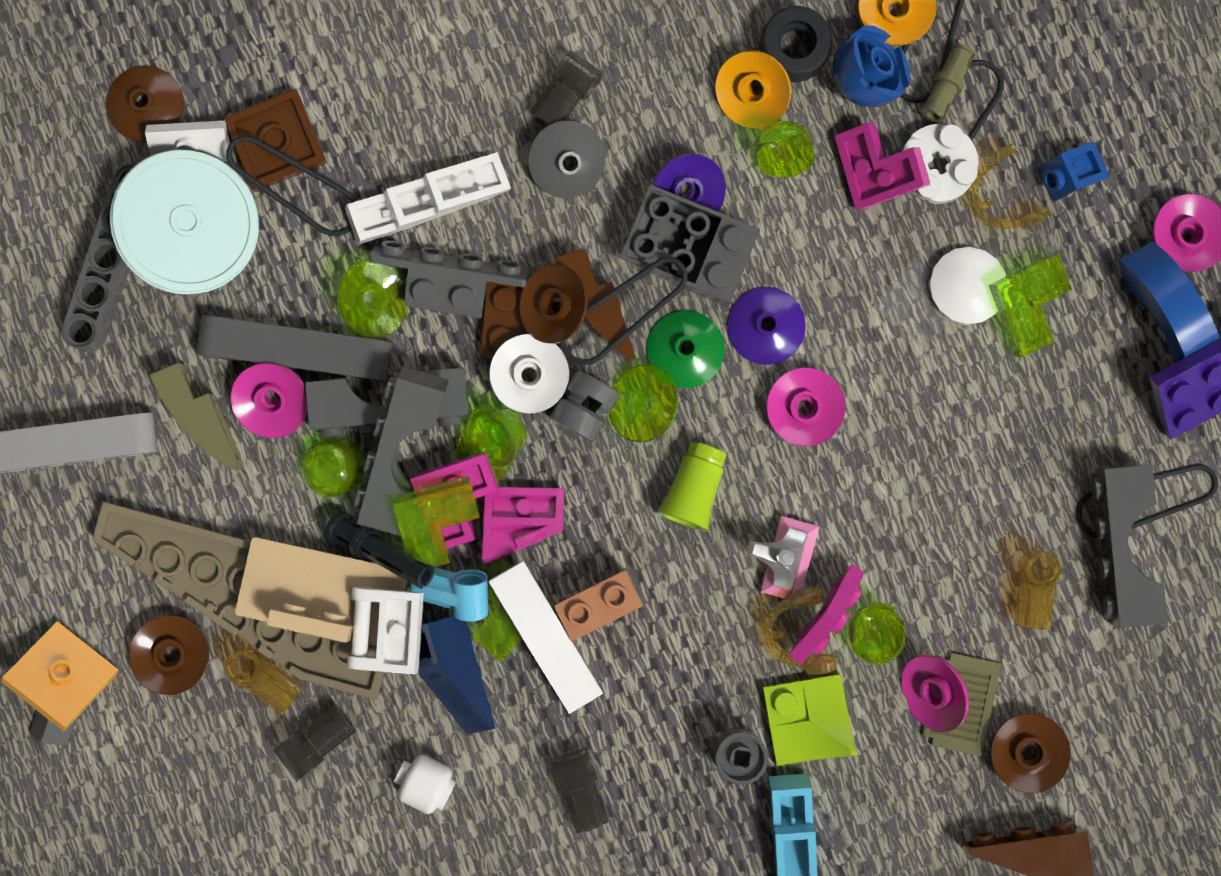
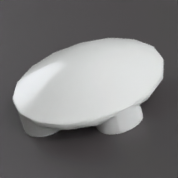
M974 247L957 248L942 256L933 268L931 278L928 281V290L939 311L952 321H956L964 326L983 322L995 315L1005 301L1008 288L1006 274L999 261L985 250Z

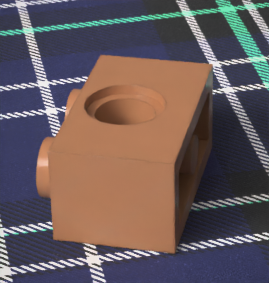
M625 569L554 605L571 642L643 606Z

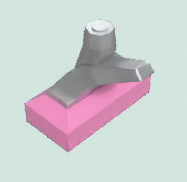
M780 516L772 543L749 542L747 554L767 564L760 592L799 603L819 526Z

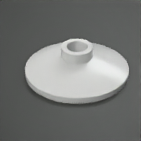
M533 334L519 335L506 341L495 353L490 366V382L498 399L508 408L528 414L539 413L555 405L563 396L569 381V367L561 349L556 344L543 343L534 339L531 336ZM527 368L535 370L537 374L535 381L530 383L525 382L521 376L523 370Z

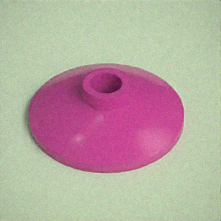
M1185 194L1171 199L1161 207L1153 223L1154 243L1168 253L1183 271L1199 272L1214 266L1221 260V208L1212 200L1196 194ZM1183 229L1191 233L1192 238L1190 242H1186L1182 238L1181 231Z
M270 362L252 365L245 369L233 384L231 390L233 412L239 422L256 435L266 438H280L290 435L303 424L308 415L306 386L295 372L283 365ZM268 391L276 392L280 396V400H271L268 396Z
M799 368L785 373L774 383L767 398L766 409L770 425L778 436L793 445L809 447L819 445L836 434L843 423L846 405L840 386L830 375L813 368ZM800 401H808L811 404L812 411L809 415L804 416L798 412L797 406Z
M920 655L912 659L905 666L901 678V688L913 716L927 728L938 732H948L960 726L967 716L969 699L966 686L955 668L944 659L934 655Z

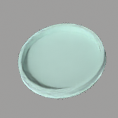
M194 150L163 151L137 163L119 183L110 210L112 237L116 249L127 267L147 284L175 294H198L225 285L235 278L247 265L255 250L258 239V211L253 195L246 183L230 166L221 160Z

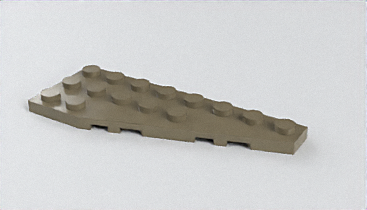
M102 503L92 538L94 542L152 578L155 583L183 599L185 603L234 636L243 639L256 648L258 652L286 668L288 672L298 679L370 699H378L385 672L347 668V655L352 654V640L347 643L267 626L265 621L236 615L235 610L251 541L113 503ZM409 584L405 585L404 591H408ZM368 644V656L376 657L377 646Z

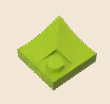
M840 673L762 686L776 766L857 755Z

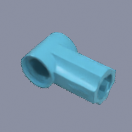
M434 567V576L428 586H423V589H420L410 583V591L424 592V602L453 609V616L456 619L467 622L478 621L488 615V576L485 572L469 569L455 573Z

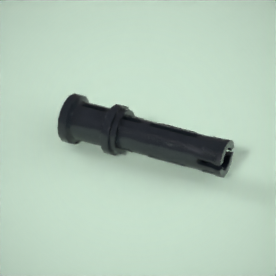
M344 511L337 512L326 525L324 531L326 542L334 546L341 545L349 550L352 557L359 560H372L420 589H423V586H428L434 576V567L383 540L379 537L376 529L357 524L353 521L350 514Z

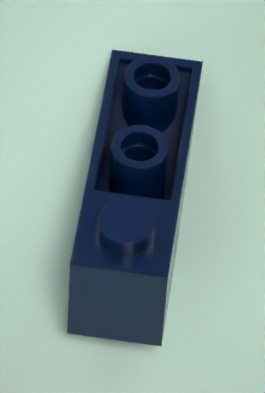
M450 616L422 624L418 674L466 734L495 729L492 709L487 699L481 677V669L477 663L471 641V633L466 621Z

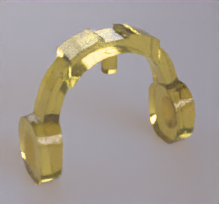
M1013 143L995 150L984 159L986 164L980 169L976 179L968 189L970 207L974 208L978 220L988 228L1012 229L1022 227L1023 230L1041 224L1052 215L1048 206L1022 218L1002 221L991 217L984 211L992 206L990 199L982 203L979 202L978 189L981 180L991 169L1017 153Z
M805 587L793 591L790 594V598L779 602L770 612H767L762 628L766 641L765 647L773 659H779L791 666L804 668L807 674L814 675L834 671L837 668L836 656L833 654H819L818 656L811 654L800 665L788 656L789 651L784 649L776 640L777 638H784V631H773V623L779 614L788 609H798L822 603L824 600L822 588Z

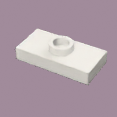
M225 121L146 126L145 135L150 156L163 151L184 149L203 152L222 162H227L226 150L229 145V138Z

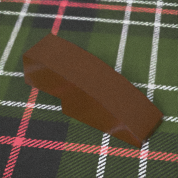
M586 248L555 257L557 264L573 269L581 277L587 290L588 306L614 289L613 282L597 286ZM617 295L586 314L584 318L607 346L627 330ZM628 336L613 351L626 362H631L635 360V354Z

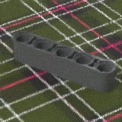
M128 163L120 166L112 177L63 323L62 335L65 342L69 346L84 352L97 351L104 345L130 270L116 249L111 233L110 210L119 183L136 164ZM115 249L118 255L116 263L112 267L104 268L102 263L104 254L109 250ZM102 286L105 291V297L100 304L93 306L90 301V294L96 287ZM89 323L92 327V336L87 342L81 343L77 336L78 330L82 325Z
M202 315L196 355L209 358L218 357V359L254 364V362L257 364L270 362L300 371L328 375L334 373L335 376L387 382L392 343L370 338Z

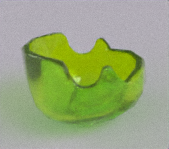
M788 120L775 121L761 129L754 142L755 157L758 160L761 172L765 175L776 178L794 177L806 172L814 164L815 151L813 139L807 128L798 122Z
M330 437L320 440L307 450L302 462L304 481L314 493L322 497L333 498L344 495L357 488L363 480L366 464L364 452L354 441L345 438Z
M874 602L858 609L848 621L846 629L847 643L851 651L864 663L883 665L897 658L905 646L906 624L895 612L894 606Z

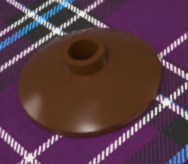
M137 66L123 72L112 83L107 95L106 109L111 124L121 135L135 142L147 143L145 135L147 125L180 122L184 111V97L178 82L168 72L154 66ZM141 95H147V105L137 107V98Z
M559 264L544 266L528 279L520 298V316L526 331L529 334H533L531 336L534 339L543 343L557 344L568 340L578 331L584 321L588 306L587 290L583 280L573 269ZM562 301V306L559 310V304Z
M175 615L160 616L145 623L135 634L129 650L130 666L136 679L148 690L162 695L179 694L194 687L205 674L209 663V646L203 632L190 620ZM169 647H175L179 652V657L175 662L169 661L166 657V650Z
M1024 713L1008 719L999 727L991 743L990 755L996 774L1007 786L1019 792L1033 794L1047 791L1061 781L1070 764L1071 749L1065 732L1055 721L1040 714ZM1030 744L1034 748V755L1029 759H1024L1021 755V749L1023 746Z

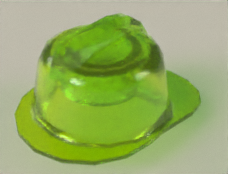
M477 406L471 413L460 435L457 445L458 459L460 460L486 451L499 483L505 477L517 454L526 445L527 431L521 419L523 413L505 406Z

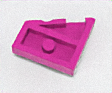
M500 487L497 492L485 495L483 564L493 563L562 532L564 525V488Z

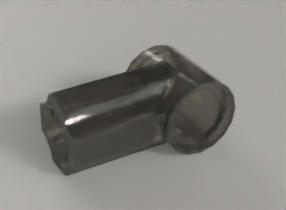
M570 50L555 69L552 75V82L530 110V115L545 127L553 122L567 120L580 101L588 99L592 93L590 88L593 87L595 89L604 73Z
M336 704L315 719L304 730L299 729L287 738L273 752L297 782L325 760L324 756L357 730L344 711Z
M587 747L549 759L559 793L564 795L576 833L587 832L608 823L607 813L596 785L598 778L594 765L591 764L590 760L592 759Z

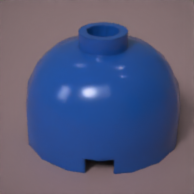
M863 26L846 38L839 45L832 62L833 75L838 90L852 103L861 107H881L894 101L904 94L903 90L910 85L911 81L910 66L905 53L900 46L893 49L890 44L886 43V40L891 36L885 30L876 26Z

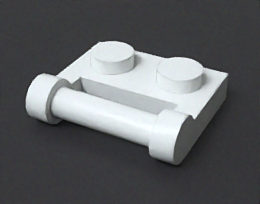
M352 587L351 599L355 600L352 654L347 655V668L417 674L419 669L424 592ZM371 602H380L376 657L368 656Z

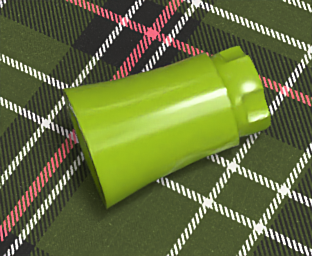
M691 442L687 455H683L673 483L656 513L670 521L695 530L708 532L713 504L724 472L722 466L727 454L712 446Z

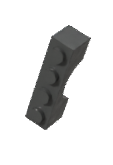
M402 366L398 378L390 377L384 395V400L391 402L387 415L380 413L373 435L374 437L381 438L377 451L370 449L364 467V473L370 474L367 487L360 485L354 503V508L360 510L357 524L403 537L416 494L411 481L406 478L399 467L396 455L397 446L412 433L435 428L448 385V379Z
M465 368L424 371V373L449 380L437 419L439 427L462 425V418L471 417ZM347 379L305 382L309 430L320 431L321 438L345 436L344 429L359 427L360 434H374L380 413L385 415L388 413L389 406H375L362 400Z
M1137 464L1096 468V477H1093L1091 480V491L1094 501H1099L1100 517L1095 518V531L1097 539L1103 540L1104 556L1099 557V572L1102 580L1107 581L1108 595L1103 596L1102 600L1104 616L1106 619H1111V625L1118 628L1168 624L1164 584L1144 576L1132 562L1128 549V537L1133 523L1144 511L1156 505L1153 465Z

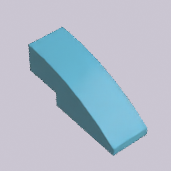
M808 774L769 776L776 876H818L812 787Z

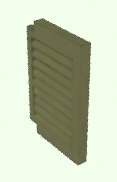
M950 653L949 660H944L955 668L966 686L969 699L967 716L960 726L948 732L934 731L923 725L921 735L931 737L932 746L982 757L1001 663Z

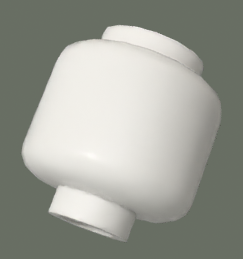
M421 754L414 759L412 764L407 761L403 762L394 783L400 785L398 798L401 802L425 814H431L436 808L441 811L443 810L456 781L451 779L452 770L449 766Z

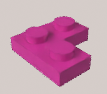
M865 123L835 135L856 210H864L931 185L920 147H912L885 158L875 123Z
M486 451L413 475L410 478L438 552L475 540L477 535L464 502L497 492L500 488Z
M853 564L848 567L831 588L821 609L801 631L788 655L790 658L802 665L811 653L818 656L830 640L828 634L831 631L836 635L840 632L850 617V614L845 612L846 608L850 610L862 593L858 585L865 572Z

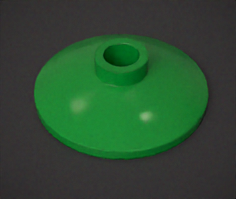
M683 310L666 315L653 327L647 342V357L654 373L665 383L678 388H693L708 382L718 372L724 359L725 345L719 328L710 318L695 311ZM681 342H691L694 351L690 355L680 353L679 344Z

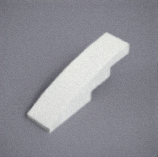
M497 152L427 173L421 179L388 188L383 194L347 204L344 209L359 245L509 191L511 187Z
M524 560L490 579V585L568 713H572L602 695V690L573 641L571 642L564 626L561 624Z

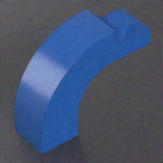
M1152 241L1119 260L1129 292L1138 298L1155 317L1167 339L1174 364L1220 339L1212 317L1196 288L1173 258Z

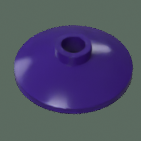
M696 153L682 154L666 162L657 172L652 183L653 186L717 212L721 209L726 195V182L719 166L710 158ZM688 182V190L680 194L678 192L682 184Z
M761 287L748 291L735 302L728 318V334L732 345L741 356L757 364L771 365L788 359L798 350L805 335L806 323L800 305L791 295L777 288ZM768 317L774 321V330L767 332L761 328L760 322L763 318Z

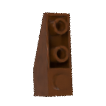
M1073 821L1054 822L1049 824L1050 830L1035 832L1034 827L1013 828L1010 830L1011 836L995 838V833L993 832L977 833L971 835L970 842L961 843L962 849L967 854L1027 876H1094L1087 831L1079 826H1074Z

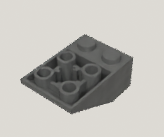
M650 184L620 259L644 269L662 257L676 258L684 264L687 270L688 280L683 289L728 307L760 229ZM663 263L650 271V273L677 286L682 279L680 269L673 263Z

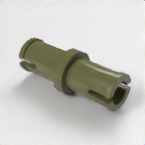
M961 43L953 44L942 70L936 72L932 80L934 87L921 109V113H923L922 115L926 119L942 123L946 118L947 111L955 95H959L964 87L963 78L976 56L974 50L969 46Z

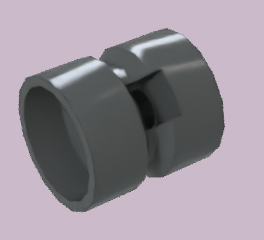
M576 370L566 388L568 397L558 401L549 418L577 435L594 442L604 425L601 418L602 414L611 412L620 393L594 377ZM586 398L591 399L588 409L581 405Z
M743 727L730 728L724 731L715 742L713 748L714 761L720 774L729 782L737 785H748L757 781L765 773L768 764V752L761 739L753 731Z

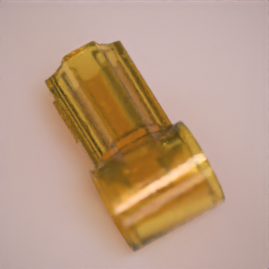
M1038 549L1029 550L1020 557L1018 562L1020 580L1014 625L1050 630L1056 582L1059 580L1062 572L1061 564L1058 558L1051 553ZM1044 558L1047 563V572L1043 577L1035 579L1031 573L1032 564L1035 560Z
M244 646L237 649L225 662V673L232 683L242 685L281 715L286 712L304 688L303 685L266 659L253 646ZM239 656H248L254 661L255 671L252 675H243L237 670L236 661Z

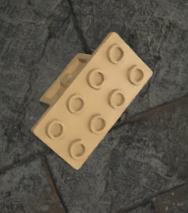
M254 537L251 540L235 613L238 616L265 621L267 626L347 643L353 639L355 600L351 599L352 587H372L404 591L406 579L397 576L377 563ZM371 602L368 644L377 646L380 602Z

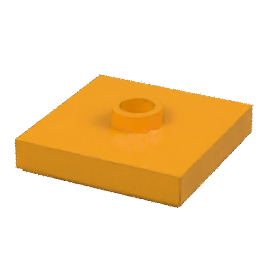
M57 621L2 677V683L64 732L116 677L119 670Z

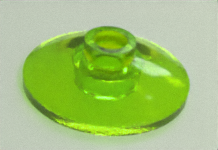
M370 259L353 264L343 274L337 290V303L343 320L354 332L364 337L380 338L392 334L402 325L408 312V306H404L405 281L393 266L371 263ZM365 293L370 298V304L368 307L364 301Z
M641 364L631 367L617 379L612 389L620 393V396L609 413V417L618 434L627 440L643 443L652 441L665 433L672 424L678 408V392L672 377L660 367ZM652 400L651 408L648 411L647 404Z

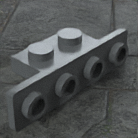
M384 241L382 244H376L370 254L371 263L408 269L404 306L482 318L487 282L526 287L530 269L523 268L519 262L512 260H500L498 263L483 261L481 256L475 254H461L459 257L444 255V251L432 247L413 250L405 248L403 243L396 241Z

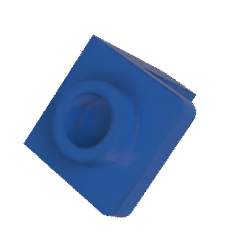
M1094 141L1063 152L1038 167L1043 184L1053 202L1110 177Z

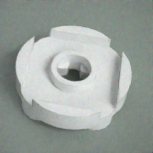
M933 124L925 126L913 133L902 148V151L912 147H920L931 185L913 191L911 194L928 201V203L944 204L956 200L968 190L977 177L979 162L976 148L971 139L956 125ZM938 154L940 158L947 159L948 164L944 167V174H939L937 169H929L928 164L933 161L932 155Z

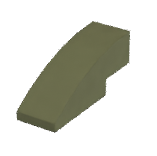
M176 363L149 375L161 400L175 421L194 442L229 469L238 471L245 468L216 396L207 393L199 397L186 365Z

